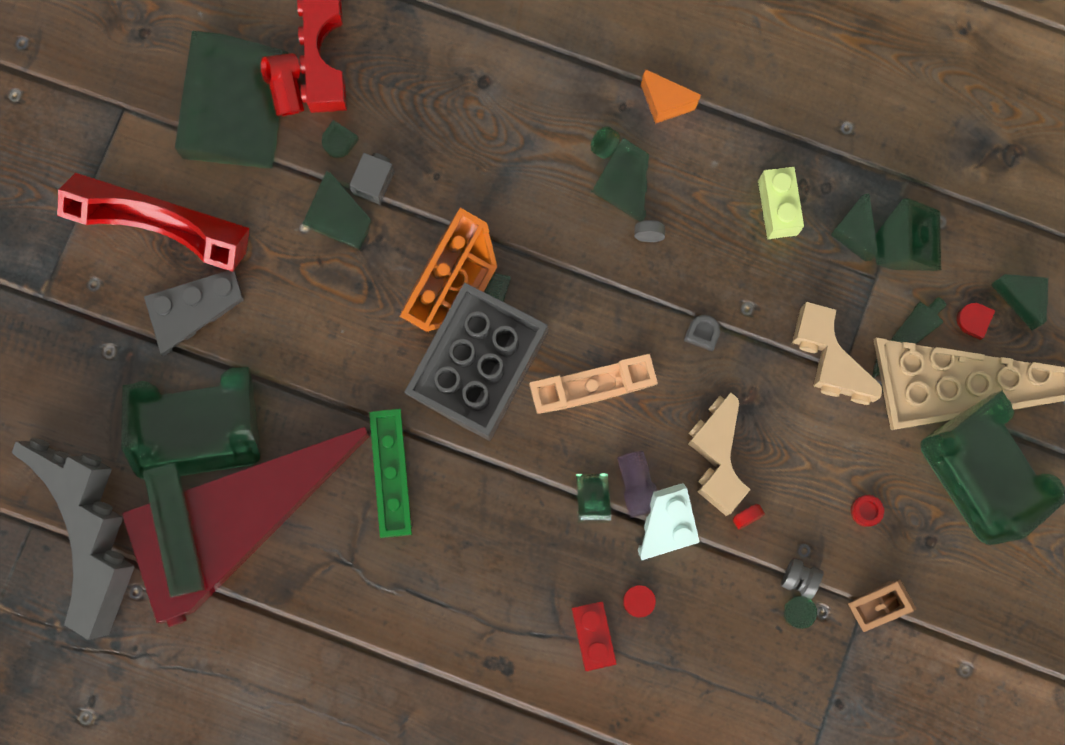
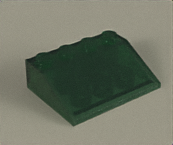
M192 31L175 149L182 159L273 168L280 116L276 114L270 84H267L262 77L261 59L264 56L289 54L288 51L225 34Z

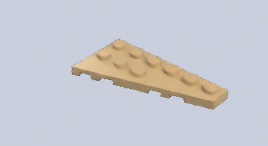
M883 338L873 339L891 430L1065 401V367L1016 361L1004 357L984 356V354L947 348L916 345L915 343L895 342Z

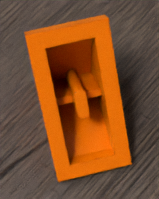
M645 70L641 87L655 124L696 109L701 94L648 70Z

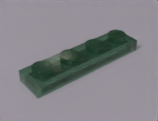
M172 463L144 470L143 474L170 598L205 590L178 465Z

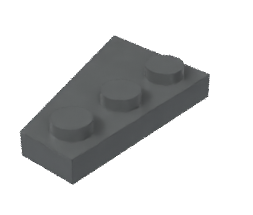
M229 270L144 296L160 354L163 357L171 352L172 348L194 336L211 321L214 322L244 301L235 270L233 272Z

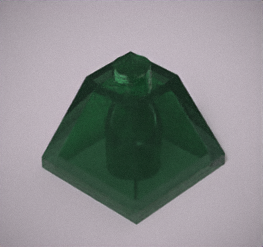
M909 198L902 199L876 234V245L874 248L876 265L891 270H941L940 211Z

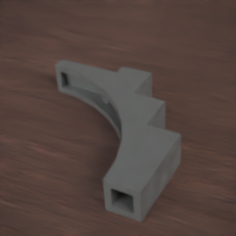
M31 438L30 441H16L12 454L29 465L46 484L58 504L67 527L72 549L73 583L71 602L64 625L88 640L107 636L110 634L135 567L124 560L122 554L111 551L123 520L121 515L112 511L113 507L111 505L100 502L112 468L101 463L102 459L97 455L83 453L82 456H71L68 453L49 448L50 444L42 439Z

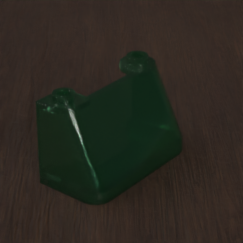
M234 367L222 373L220 376L221 386L160 395L156 386L146 381L123 385L121 449L134 474L141 479L155 480L249 466L257 463L261 458L252 376L249 367Z
M1003 391L989 395L930 433L920 443L924 457L975 536L987 545L1025 539L1065 503V487L1062 481L1048 473L1036 475L1004 424L1013 418L1014 410L1010 400Z

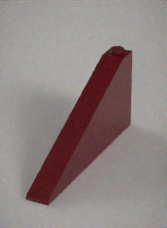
M363 427L122 513L156 622H167L168 627L186 622V615L194 613L370 437L368 430Z

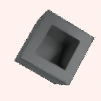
M363 153L349 185L352 194L381 205L395 173L392 163H389L390 159L378 153H373L372 156Z

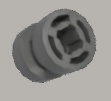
M793 557L784 573L781 587L788 590L796 589L800 591L803 597L811 600L820 586L824 571L816 567L809 568L804 566L803 561Z

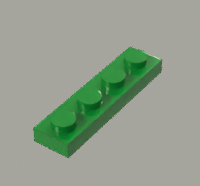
M401 409L369 412L380 538L413 535Z

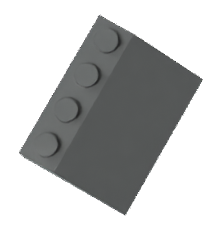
M464 282L404 393L460 426L491 441L549 333L548 325Z

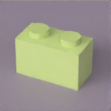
M795 167L764 170L758 180L767 239L797 236L803 229L804 222Z

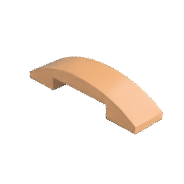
M650 354L621 360L616 364L563 377L559 375L530 382L529 386L536 413L539 414L613 398L657 385L658 382Z

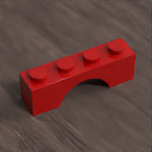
M297 0L299 17L303 16V26L298 27L299 43L304 45L305 55H300L299 58L301 74L306 75V84H301L302 102L307 103L311 113L347 111L346 82L343 72L330 67L320 57L321 45L325 37L332 30L343 25L342 0Z

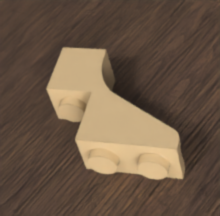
M806 302L800 309L792 343L800 345L799 349L806 352L817 353L818 350L822 351L813 386L821 388V393L834 397H839V394L851 396V401L864 405H869L870 402L880 399L882 394L881 385L849 356L837 342L834 332V320L837 310Z
M732 393L725 399L719 396L708 409L713 413L706 422L700 419L688 433L693 437L688 445L716 467L715 471L709 468L698 482L702 487L697 492L726 516L733 512L751 490L737 477L731 464L730 456L739 408V400Z

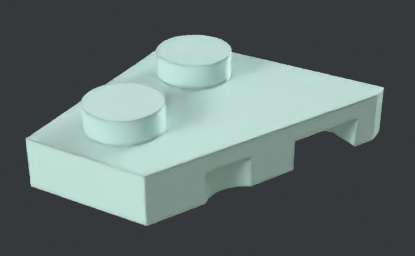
M681 483L653 492L650 502L651 511L646 517L644 525L645 536L642 545H639L638 548L641 560L699 543L685 484Z

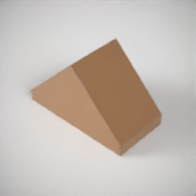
M901 580L888 581L848 603L863 632L916 610Z

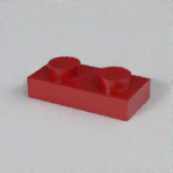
M603 601L571 608L585 672L617 665Z

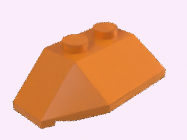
M461 207L458 209L410 292L399 317L426 332L440 328L464 282L484 292L497 268L488 224Z

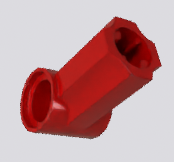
M289 53L262 57V77L267 84H270L277 116H291L303 112L304 107L297 81L300 76V66L296 55Z

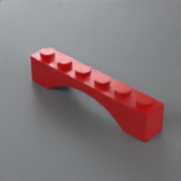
M74 173L58 189L57 216L85 225L116 224L151 230L185 245L204 263L232 272L247 253L250 230L248 227L79 173Z

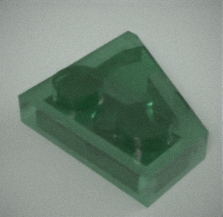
M623 138L591 192L636 220L643 221L646 216L644 205L645 193L647 192L648 180L646 178V170L648 169L649 154Z
M326 171L302 224L308 229L360 250L372 221L336 178Z

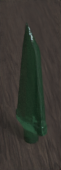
M937 297L928 307L919 302L890 341L919 343L943 323L938 314L947 306L946 302L940 297ZM877 358L875 360L873 378L880 374Z

